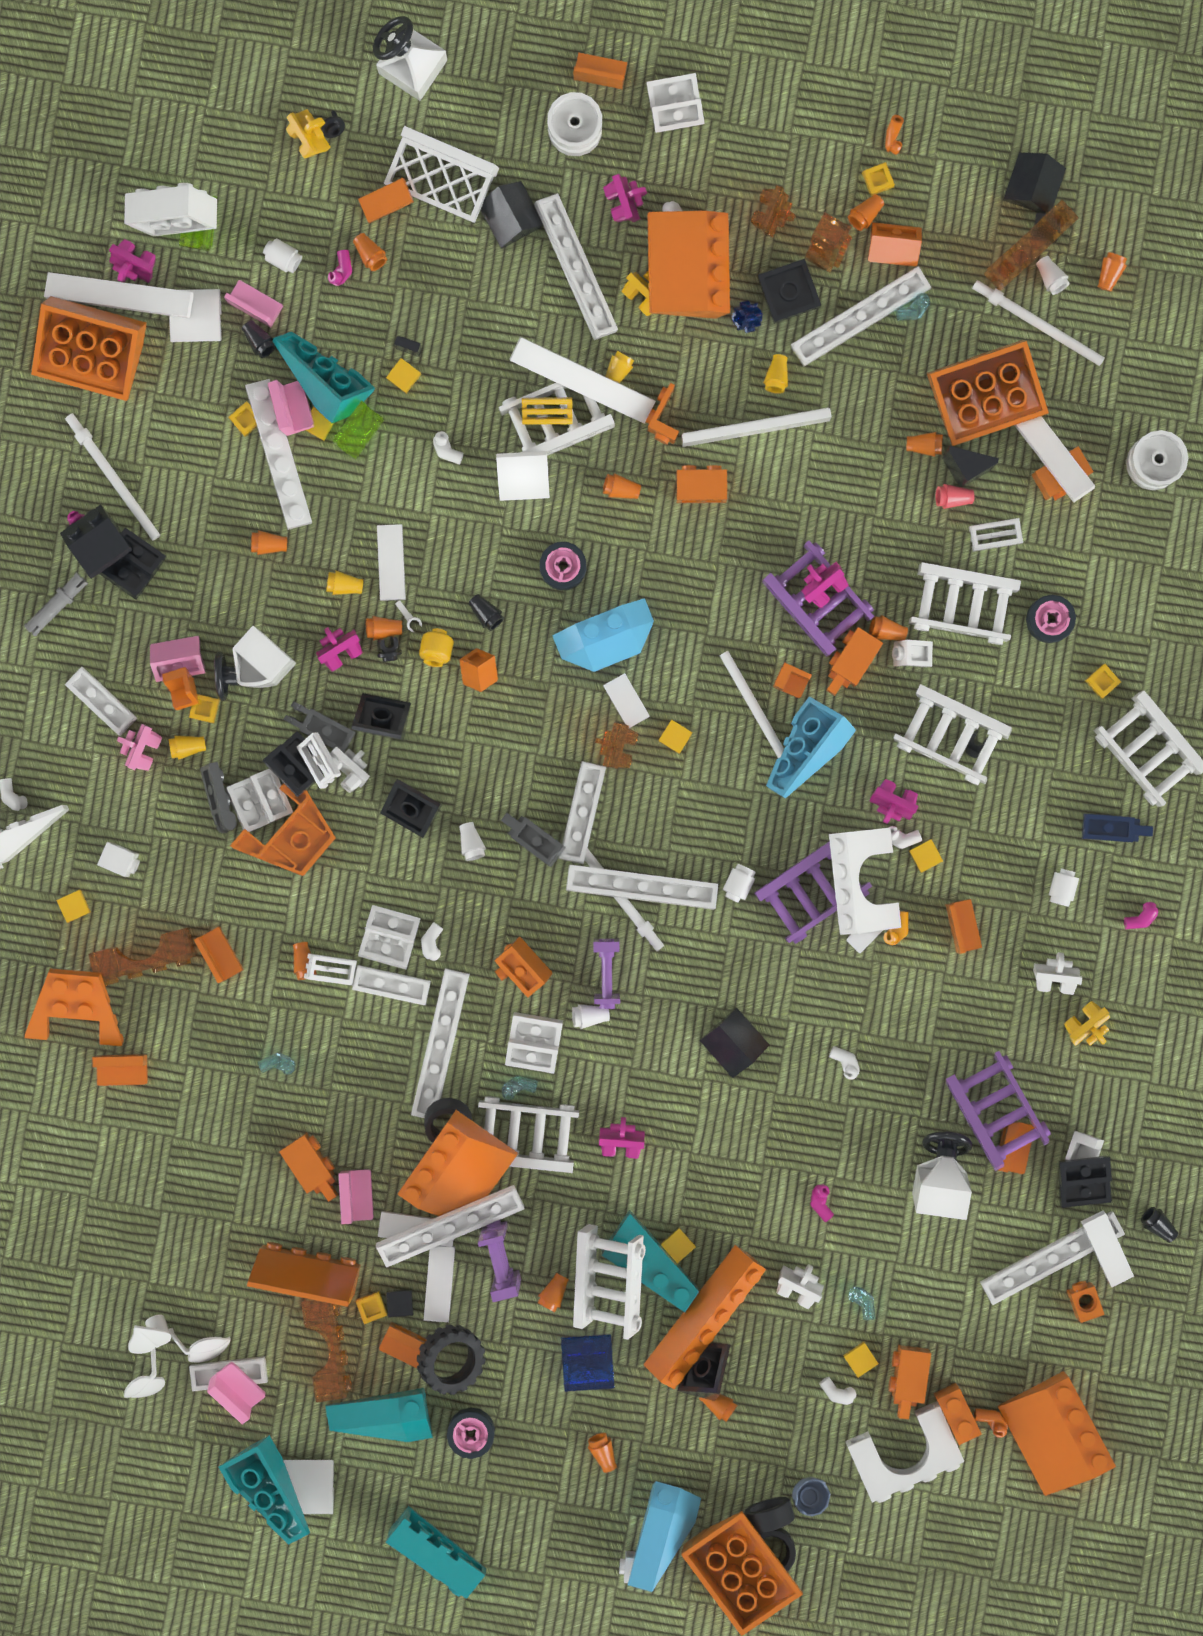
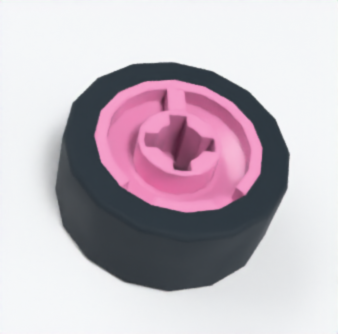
M556 542L548 546L542 553L539 561L543 580L550 587L557 590H570L578 586L584 579L587 571L586 558L582 550L569 542ZM560 562L568 564L564 571H561L558 567Z
M1053 594L1043 596L1032 603L1026 616L1027 628L1031 635L1040 642L1045 643L1059 642L1069 636L1076 622L1075 609L1071 603L1064 597ZM1049 614L1055 617L1054 623H1047Z
M471 1407L462 1409L449 1422L447 1430L448 1444L453 1452L462 1458L474 1459L483 1456L489 1451L494 1441L495 1427L493 1420L481 1409ZM467 1430H476L474 1437L467 1436Z

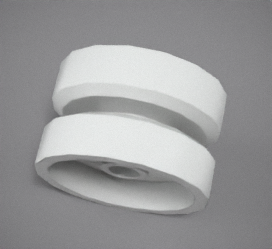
M576 92L564 94L552 103L548 112L547 123L548 134L552 144L559 152L568 156H582L590 153L598 145L602 136V113L599 105L590 96Z
M1163 430L1153 431L1135 442L1129 450L1126 460L1127 472L1132 481L1141 488L1148 490L1163 489L1182 476L1187 467L1188 453L1183 441L1172 432Z

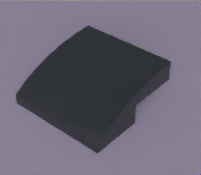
M125 527L122 534L132 551L99 574L137 600L166 559V555Z
M298 731L263 759L265 765L297 797L316 783L297 749V746L305 740ZM307 745V748H308L310 754H311L312 757H313V754L311 753V751H310V749H309V747H308V745ZM317 765L318 768H319V770L321 771L322 775L324 776V774H323L322 770L320 769L319 765Z
M1110 1156L1059 1161V1197L1062 1208L1112 1202Z

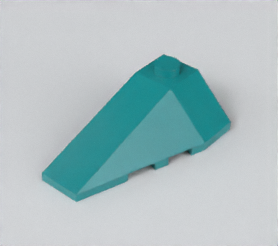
M293 332L277 336L272 341L314 407L331 423L349 417L375 390V387L359 372L352 368L348 371L337 364L338 359L330 356V358L323 356L317 352L315 345Z
M424 1388L325 1406L330 1431L402 1442L433 1438Z
M270 1435L245 1448L218 1467L231 1490L237 1495L240 1493L250 1503L248 1506L253 1511L257 1510L267 1520V1524L288 1545L310 1533L283 1458Z

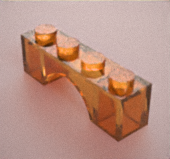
M1061 200L1016 244L999 257L985 271L984 275L998 290L1002 291L1065 233L1079 217Z
M824 212L810 240L812 243L805 255V260L831 273L834 266L839 268L852 239V236L849 235L852 227Z
M190 927L161 934L157 950L145 960L131 959L125 956L118 947L88 954L92 971L101 973L105 986L118 983V977L127 975L128 980L143 976L142 971L152 969L153 973L167 970L166 964L176 962L177 967L192 963L190 958L197 956Z
M304 1298L301 1304L305 1328L315 1330L321 1334L329 1349L327 1364L315 1372L312 1377L316 1402L346 1398L348 1390H352L350 1375L345 1373L344 1365H348L347 1351L342 1350L341 1340H344L343 1325H338L337 1316L341 1315L340 1305Z

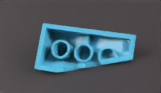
M810 696L793 718L791 723L793 728L790 736L784 740L783 745L785 748L781 757L776 760L766 785L784 798L788 797L840 752L856 731L843 715Z
M656 1481L652 1485L628 1586L649 1592L654 1590L696 1522L701 1502L700 1497L681 1488Z

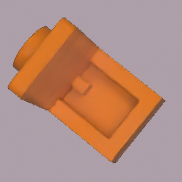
M670 383L668 388H662L657 398L660 401L657 410L652 409L646 419V423L649 424L647 431L655 434L654 438L666 445L669 442L674 444L679 436L678 430L658 421L675 389V384Z

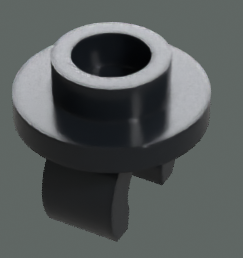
M334 110L331 111L332 116L325 119V124L321 127L326 138H335L341 135L345 129L343 119Z
M390 637L391 644L389 647L385 646L384 639H378L377 646L381 652L377 653V657L382 658L383 662L398 660L397 656L402 654V650L397 649L398 639L396 637Z
M977 730L973 732L965 748V752L973 758H978L987 740L986 738L984 742H978L976 736L979 731Z

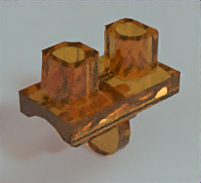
M777 185L774 190L765 188L762 190L760 202L768 206L765 213L756 210L751 218V223L755 227L761 229L766 236L772 238L777 226L783 228L786 221H794L796 217L790 211L793 204L787 201L789 195L783 191V187Z
M614 723L612 732L605 730L603 739H595L594 743L601 745L599 754L605 756L603 766L618 769V767L630 768L632 755L622 753L624 744L635 746L639 734L629 729V725Z

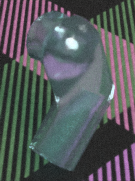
M275 1053L258 1061L262 1073L274 1067L283 1071L286 1075H290L295 1071V1061L282 1053Z
M515 1076L502 1086V1096L506 1100H512L514 1095L521 1090L535 1093L538 1081Z

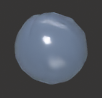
M807 1477L801 1479L794 1486L792 1499L796 1509L801 1514L806 1516L819 1515L828 1507L831 1493L826 1482L823 1480Z

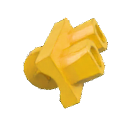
M308 109L299 113H290L286 117L289 121L286 131L290 137L294 139L299 138L302 142L299 152L303 158L313 157L331 148L321 130V127L325 124L322 117L314 119Z
M649 271L643 275L647 281H649ZM631 272L626 277L628 282L622 289V293L630 300H633L639 293L644 295L646 299L638 308L646 316H650L652 313H649V283L637 272Z
M1091 1001L1082 1009V1012L1089 1018L1087 1022L1082 1025L1073 1016L1064 1023L1070 1035V1040L1075 1046L1090 1034L1092 1035L1085 1040L1089 1046L1096 1041L1103 1045L1106 1043L1103 1035L1109 1029L1105 1024L1098 1030L1097 1028L1106 1022L1110 1016L1105 1007L1101 1009Z

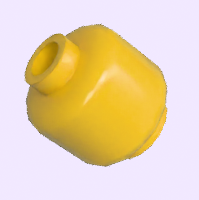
M434 628L431 632L423 634L419 655L426 665L442 667L443 664L448 663L451 659L454 641L452 637L447 635V631Z

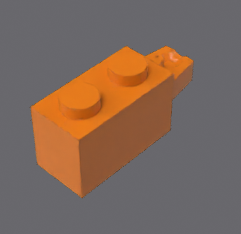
M859 627L854 632L849 630L842 641L845 644L842 652L836 651L829 662L832 667L828 677L833 680L826 691L834 696L841 686L848 688L849 684L853 687L857 686L883 645V642Z
M305 1133L279 1151V1153L307 1194L312 1190L316 1194L322 1192L327 1201L330 1202L338 1196L332 1185L336 1182L333 1177L334 1172L332 1171L335 1167L327 1156L323 1157L318 1150L321 1146L313 1135L310 1137L308 1133Z
M898 1345V1352H893L892 1366L895 1367L894 1377L890 1376L889 1391L892 1392L893 1403L898 1404L897 1416L900 1419L909 1420L911 1406L916 1407L917 1403L925 1404L931 1360L929 1349Z

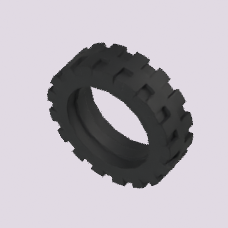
M451 1324L445 1325L446 1328L443 1329L439 1327L435 1330L434 1334H429L425 1338L427 1341L424 1344L422 1343L419 1348L421 1351L420 1355H417V1362L419 1363L417 1370L421 1374V1378L434 1391L437 1390L443 1395H446V1393L455 1395L457 1391L463 1392L468 1389L467 1386L473 1385L477 1381V1376L482 1374V1365H485L486 1359L483 1356L485 1349L481 1345V1341L469 1329H465L461 1325L454 1327ZM451 1343H465L468 1347V1357L464 1366L452 1376H437L434 1372V1363L439 1352Z

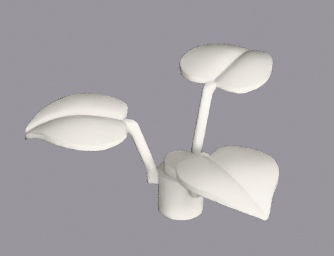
M155 1315L145 1321L146 1327L135 1325L128 1344L129 1351L135 1354L151 1351L152 1372L150 1376H140L131 1381L124 1391V1397H147L159 1392L164 1387V1378L156 1377L155 1347L158 1348L168 1343L171 1337L183 1353L188 1355L189 1362L200 1363L212 1360L220 1355L230 1343V1336L227 1338H203L193 1343L188 1349L175 1335L173 1328L168 1329L163 1315Z

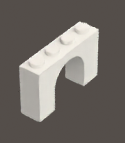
M882 828L829 834L840 935L901 928L899 903L872 904L864 897L859 885L860 868L869 856L893 853L891 829Z
M937 1401L914 1411L925 1435L926 1450L922 1459L910 1468L895 1469L885 1464L879 1457L868 1431L845 1441L872 1503L875 1501L878 1503L890 1499L891 1494L897 1491L901 1493L914 1488V1484L922 1480L923 1482L932 1481L937 1477L938 1473L945 1470L946 1472L954 1471L964 1462Z

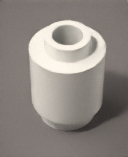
M277 238L274 241H268L263 250L265 261L284 272L294 273L302 260V255L298 254V250Z
M737 864L736 868L732 869L723 890L727 892L725 897L739 903L740 899L746 900L755 881L753 877L756 872Z
M1061 869L1060 873H1054L1049 895H1051L1049 902L1069 907L1070 901L1074 900L1079 878L1075 877L1076 872Z

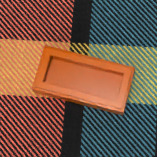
M404 178L358 199L369 223L414 202Z

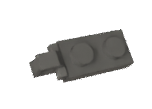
M506 813L501 819L503 823L511 828L508 834L512 839L550 867L553 866L566 848L526 817L521 816L516 820Z

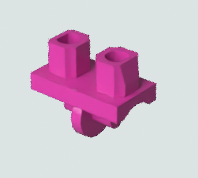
M620 174L612 176L613 181L604 186L603 190L605 196L610 201L619 197L621 205L611 209L614 221L623 222L629 220L636 222L641 220L637 207L644 205L641 197L647 194L646 188H638L636 181L628 183L627 177H621Z
M126 239L118 246L112 244L109 252H111L109 262L114 264L112 269L119 273L118 281L124 283L128 278L136 281L138 277L149 283L153 278L156 256L149 251H144L140 258L133 255L135 245Z
M837 561L828 568L824 563L817 569L810 564L807 569L811 574L804 578L808 585L801 591L809 603L813 602L822 608L830 600V597L825 592L827 588L832 585L839 593L847 588L849 584Z
M329 627L324 629L327 636L319 640L324 648L316 652L320 663H325L332 672L343 665L337 655L340 652L346 650L351 659L363 653L358 642L360 639L354 629L343 635L344 632L341 628L332 632Z
M885 779L880 787L876 788L869 801L879 806L877 811L885 815L883 822L886 824L889 823L891 818L899 822L902 817L910 820L918 809V805H916L918 794L911 790H905L902 797L893 794L896 784L888 779Z
M621 1117L620 1124L611 1123L610 1128H600L599 1145L601 1146L602 1155L613 1157L616 1154V1147H625L626 1157L638 1159L641 1149H644L645 1131H636L635 1125H626V1117Z

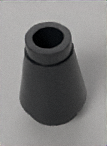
M253 320L243 325L242 331L255 355L265 358L274 352L276 346L272 342L273 337Z
M480 594L475 595L469 601L468 605L483 628L492 631L503 622L502 611L481 597Z
M1151 1207L1142 1215L1141 1222L1143 1227L1168 1243L1174 1241L1178 1236V1231L1161 1209Z

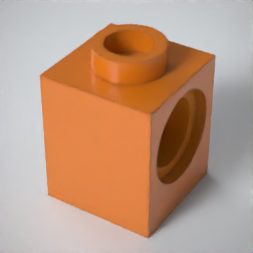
M1080 1281L1074 1283L1072 1288L1067 1290L1076 1319L1080 1323L1105 1315L1096 1288L1091 1282ZM1084 1294H1089L1090 1302L1085 1306H1081L1079 1304L1080 1297Z

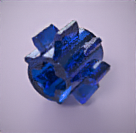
M749 301L740 302L739 307L733 308L732 321L738 331L744 330L745 333L754 332L755 327L761 326L760 322L762 321L763 313L757 307V303L750 304Z

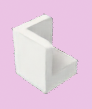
M1074 1131L1065 1160L1099 1157L1104 1140Z

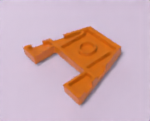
M283 783L279 789L299 805L266 845L262 844L244 829L230 846L233 849L304 876L336 837L307 790L297 797Z
M50 968L27 1027L25 1038L47 1040L49 1037V1017L99 1021V1045L122 1046L124 1037L123 1034H120L117 1026L118 1020L112 1012L110 998L101 973Z

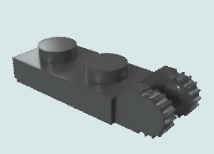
M294 701L292 702L291 706L293 709L303 712L307 716L303 724L290 715H285L283 720L300 728L299 731L307 735L318 733L324 744L333 749L338 747L343 753L346 752L356 732L313 709L309 710Z
M218 762L209 763L201 767L200 771L217 831L225 834L236 828V816L229 811L230 797L224 789L222 769L219 768Z

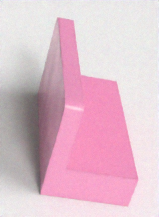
M238 280L231 294L226 293L224 296L227 303L270 328L283 308L281 303L241 280Z
M278 380L268 383L279 430L289 436L314 427L307 394L298 381L282 385Z
M199 636L150 645V665L156 682L163 681L162 674L186 667L192 676L205 673V665L200 652Z
M371 1170L341 1171L339 1173L341 1224L372 1220L374 1214Z
M234 1362L228 1363L210 1378L207 1390L242 1425L250 1419L251 1408L261 1401L266 1394Z

